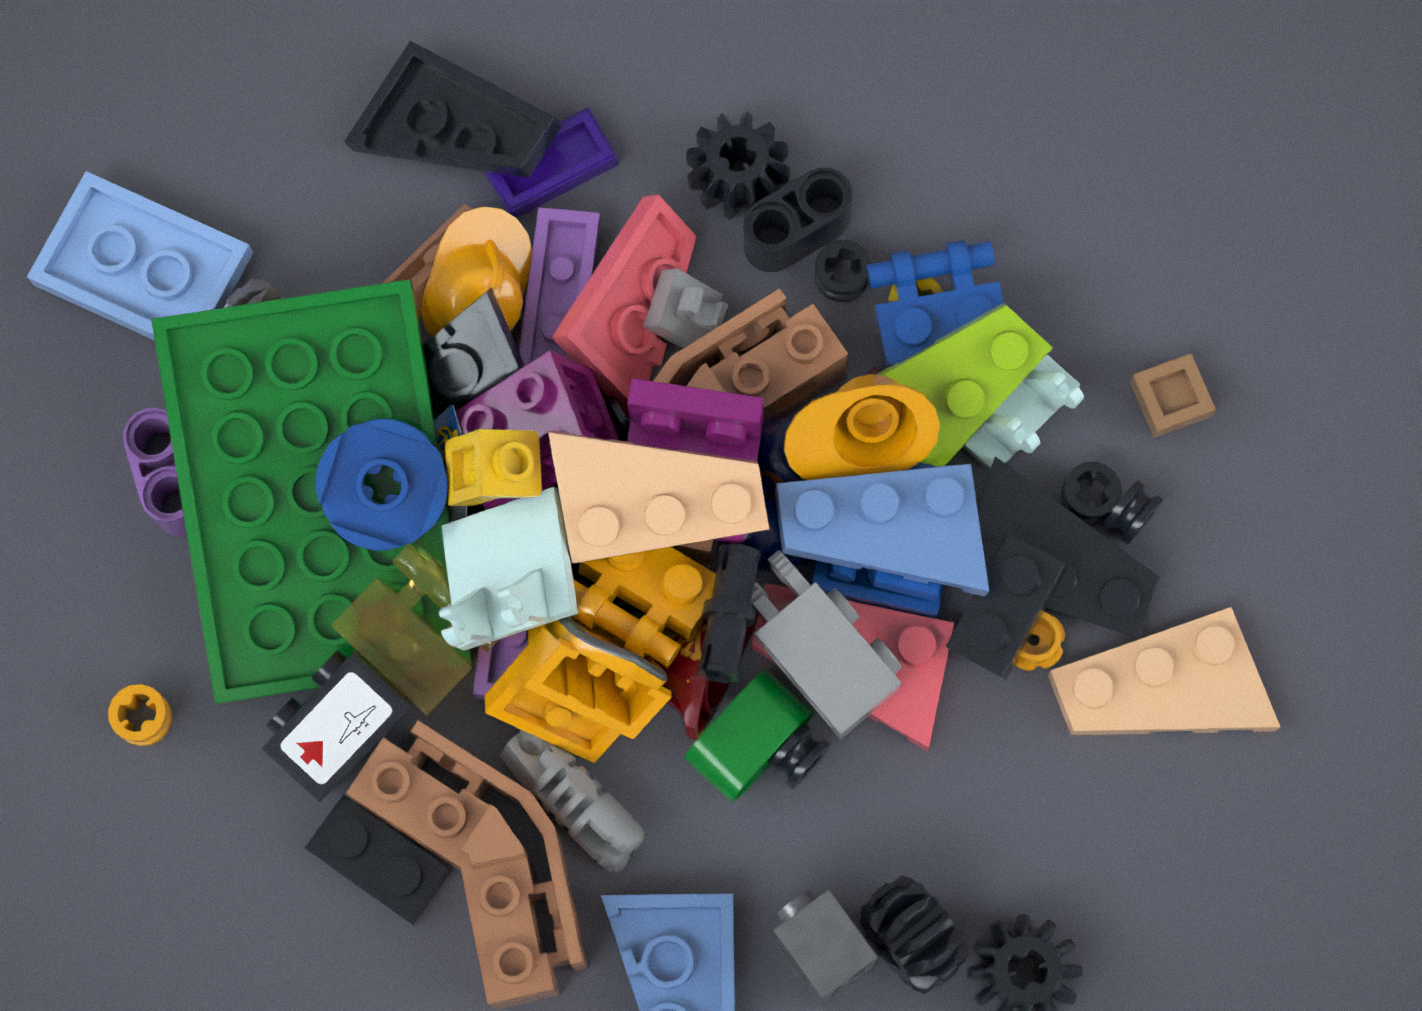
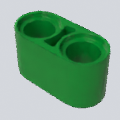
M764 669L701 734L699 739L694 742L686 753L684 760L731 803H734L768 769L770 761L795 731L803 724L810 722L815 711L768 669Z

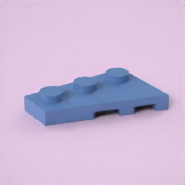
M971 464L776 484L774 491L782 553L859 570L864 567L903 576L905 580L924 584L934 582L962 588V592L980 596L988 594L989 585Z
M733 894L601 895L639 1011H735Z

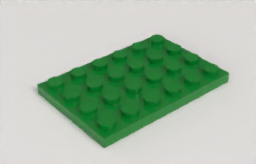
M408 279L151 319L215 704L319 688L311 679L315 672L337 650L347 658L358 646L362 647L391 676L472 664L471 649L463 651L458 649L457 646L449 645L441 633L442 630L452 627L450 621L441 618L439 615L441 608L451 605L441 527L450 523L447 503L436 524L413 543L390 550L379 551L359 547L342 538L325 516L316 493V472L325 449L335 438L351 426L378 418L396 419L422 430L439 448L412 280ZM383 465L378 474L367 473L364 484L374 489L373 500L384 503L388 494L399 495L401 483L393 479V468Z

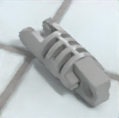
M523 730L513 736L507 742L500 757L521 785L530 791L537 801L540 800L543 803L541 807L548 815L553 813L556 816L554 820L561 828L566 826L569 829L568 835L593 859L597 860L598 864L610 873L611 871L615 873L618 870L622 871L631 859L629 855L633 849L637 850L646 838L644 836L646 832L643 831V827L638 824V821L633 819V816L609 792L604 794L601 791L603 786L596 779L591 780L588 777L590 773L583 766L577 767L575 765L577 760L570 753Z

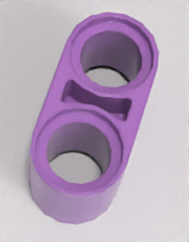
M155 407L142 409L133 414L127 421L123 431V443L140 502L145 512L167 534L178 537L187 536L183 509L169 514L162 512L164 499L170 493L179 490L172 442L170 441L169 446L159 454H145L147 442L158 433H170L167 412Z

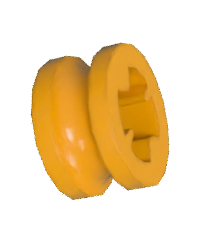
M143 684L129 685L120 690L111 700L108 709L109 723L113 731L128 743L140 747L150 746L162 740L169 732L173 721L172 708L167 699L152 687ZM148 699L146 706L156 711L155 719L144 721L141 731L133 732L135 725L129 720H125L127 710H137L140 700Z

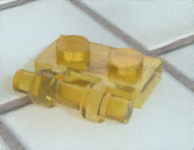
M408 544L391 562L410 579L406 586L397 594L378 576L331 626L425 715H428L472 669L473 665L455 649L456 646L449 645L442 636V633H438L412 608L424 594L440 609L451 605L448 579L443 576L447 570L434 557L427 561L413 546ZM498 640L480 646L487 652Z

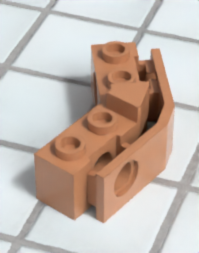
M779 288L671 356L653 381L764 398L763 429L844 379L847 375L849 354L814 304L789 318L786 314L787 298ZM774 330H776L777 334L764 341ZM748 351V352L745 353L744 355H742V356H740V357L738 356V354H741V353H744V352ZM711 539L671 547L689 558L696 559L700 565L711 564L712 569L718 540Z
M417 721L411 730L416 741L408 753L382 738L346 794L356 804L461 871L487 1004L497 1010L559 996L555 968L570 964L575 971L587 969L588 965L561 837L551 820L530 791L420 721ZM429 758L455 777L468 783V786L458 794L422 771V765ZM488 788L523 809L544 838L552 881L537 884L534 867L529 861L528 853L497 808L491 804L489 806L480 800ZM542 899H547L549 913L552 914L555 927L553 932L557 952L549 954L544 953L534 904Z

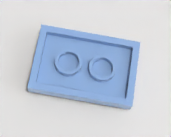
M86 171L28 273L27 278L34 286L154 340L151 322L153 318L224 308L226 305L225 301L231 296L254 252L250 245Z

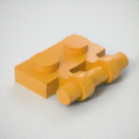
M671 546L580 562L578 573L596 584L587 588L573 579L578 614L574 615V619L589 628H593L597 624L625 641V650L635 653L642 658L647 655L665 667H669L677 656L681 644L667 637L662 632L668 627L688 640L691 638L704 619L702 616L704 602L707 599H712L716 574ZM617 596L646 615L638 619L612 602Z

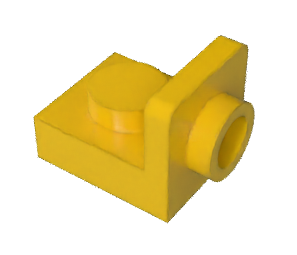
M478 429L445 441L448 506H474L498 498H533L541 494L539 434L536 431Z

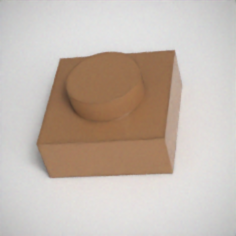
M1191 353L1135 373L1130 379V385L1153 438L1211 418L1216 411Z

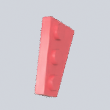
M659 194L642 197L551 337L573 361L592 369L598 386L609 397L613 396L629 418L627 402L631 379L649 381L653 366H660L662 364L667 343L663 342L659 335L643 327L661 270L678 268L687 273L697 237Z
M765 583L764 591L767 593L769 601L779 612L797 598L788 587ZM847 600L860 617L852 624L868 644L876 638L880 639L902 666V669L895 674L902 682L900 690L868 717L876 722H882L906 736L911 743L928 752L949 648L946 645L952 636L954 623ZM759 614L755 632L766 624ZM754 632L752 650L773 661L756 641Z

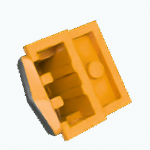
M574 615L528 630V645L484 695L485 713L595 763L620 734L634 739L669 701L671 690L662 687L667 681L666 672L649 656L646 655L642 658L635 653L625 650V641L597 624L593 628H589L574 619Z

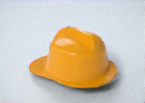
M481 206L463 212L448 225L439 243L421 304L424 327L431 337L491 287L510 331H512L521 316L523 296L529 279L532 258L529 235L516 217L500 208Z
M867 374L851 379L841 386L837 392L813 400L800 410L786 430L784 452L789 466L801 478L806 480L903 471L912 468L929 455L937 443L940 422L935 406L923 393L906 385H901L900 382L885 375Z

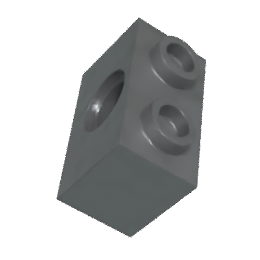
M807 890L776 913L779 917L776 920L779 926L773 930V944L819 1007L874 967L878 956L830 890H827L816 899Z

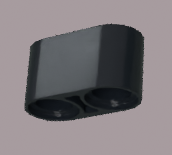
M820 167L807 172L756 202L748 209L744 218V252L747 260L761 271L778 272L790 267L841 236L846 231L851 218L852 187L849 180L840 171ZM820 196L834 199L839 204V207L830 213H819L814 211L808 203ZM776 227L782 230L787 235V238L781 243L767 245L760 242L755 236L762 229Z

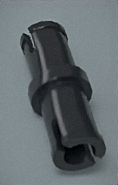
M733 543L729 544V546L723 544L719 547V561L712 599H707L703 605L702 616L707 620L700 664L697 666L696 671L697 675L704 679L721 683H729V681L735 683L739 681V668L746 629L752 627L755 622L756 610L751 606L757 567L761 560V552L757 549Z

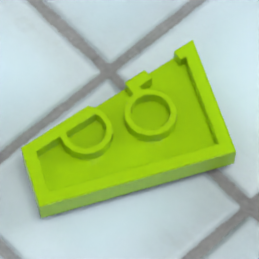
M1001 303L939 338L933 345L901 363L893 364L877 375H885L900 382L901 385H906L923 393L935 406L940 422L938 439L929 455L921 463L943 467L1053 347L1006 304Z

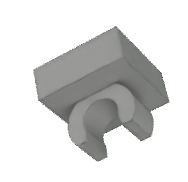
M678 268L661 270L643 327L684 349L711 332V330L722 325L728 304L720 302L723 294Z

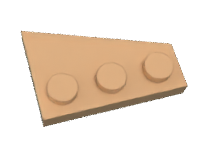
M549 430L548 432L572 563L769 530L757 461L680 449H664L613 439L605 440L573 435V433Z
M1232 607L1053 669L1048 674L1071 735L1150 734L1151 732L1162 731L1217 733L1219 730L1276 732L1280 728Z

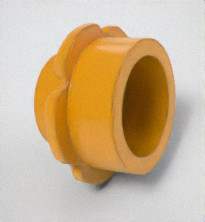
M1043 612L1032 634L1038 636L1039 644L1032 646L1027 641L1014 664L1022 670L1032 671L1039 666L1043 669L1050 668L1059 661L1063 654L1061 642L1065 639L1064 628L1056 617Z

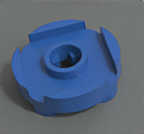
M378 418L351 426L328 445L320 459L316 472L315 486L317 497L322 505L325 516L331 522V526L348 542L370 550H390L413 543L436 524L444 511L448 499V477L443 453L422 430L396 419ZM385 465L394 469L393 479L401 483V491L399 495L388 494L384 503L372 499L374 489L364 483L367 473L378 474L382 466Z

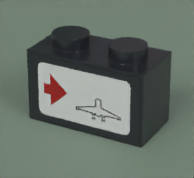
M360 646L347 658L337 650L311 677L319 688L303 705L292 697L265 725L274 735L263 746L262 750L319 803L406 714L416 699Z

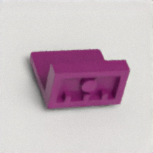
M551 350L455 411L462 435L478 429L536 431L539 434L542 491L551 487L558 489L549 430L598 439L619 440L592 369ZM498 498L484 502L482 505L485 511L520 498Z
M631 379L627 402L631 422L627 442L671 450L680 449L753 461L758 460L764 423V398ZM746 534L713 540L742 543L745 540Z

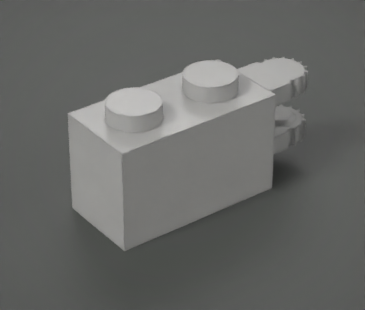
M778 550L767 560L775 576L783 584H786L797 598L779 612L769 601L767 593L755 581L751 606L755 608L756 612L766 623L755 632L756 641L841 740L900 690L902 682L895 674L902 669V666L880 639L876 638L868 644L852 624L860 617L836 588L825 594L816 582L811 586L787 557Z

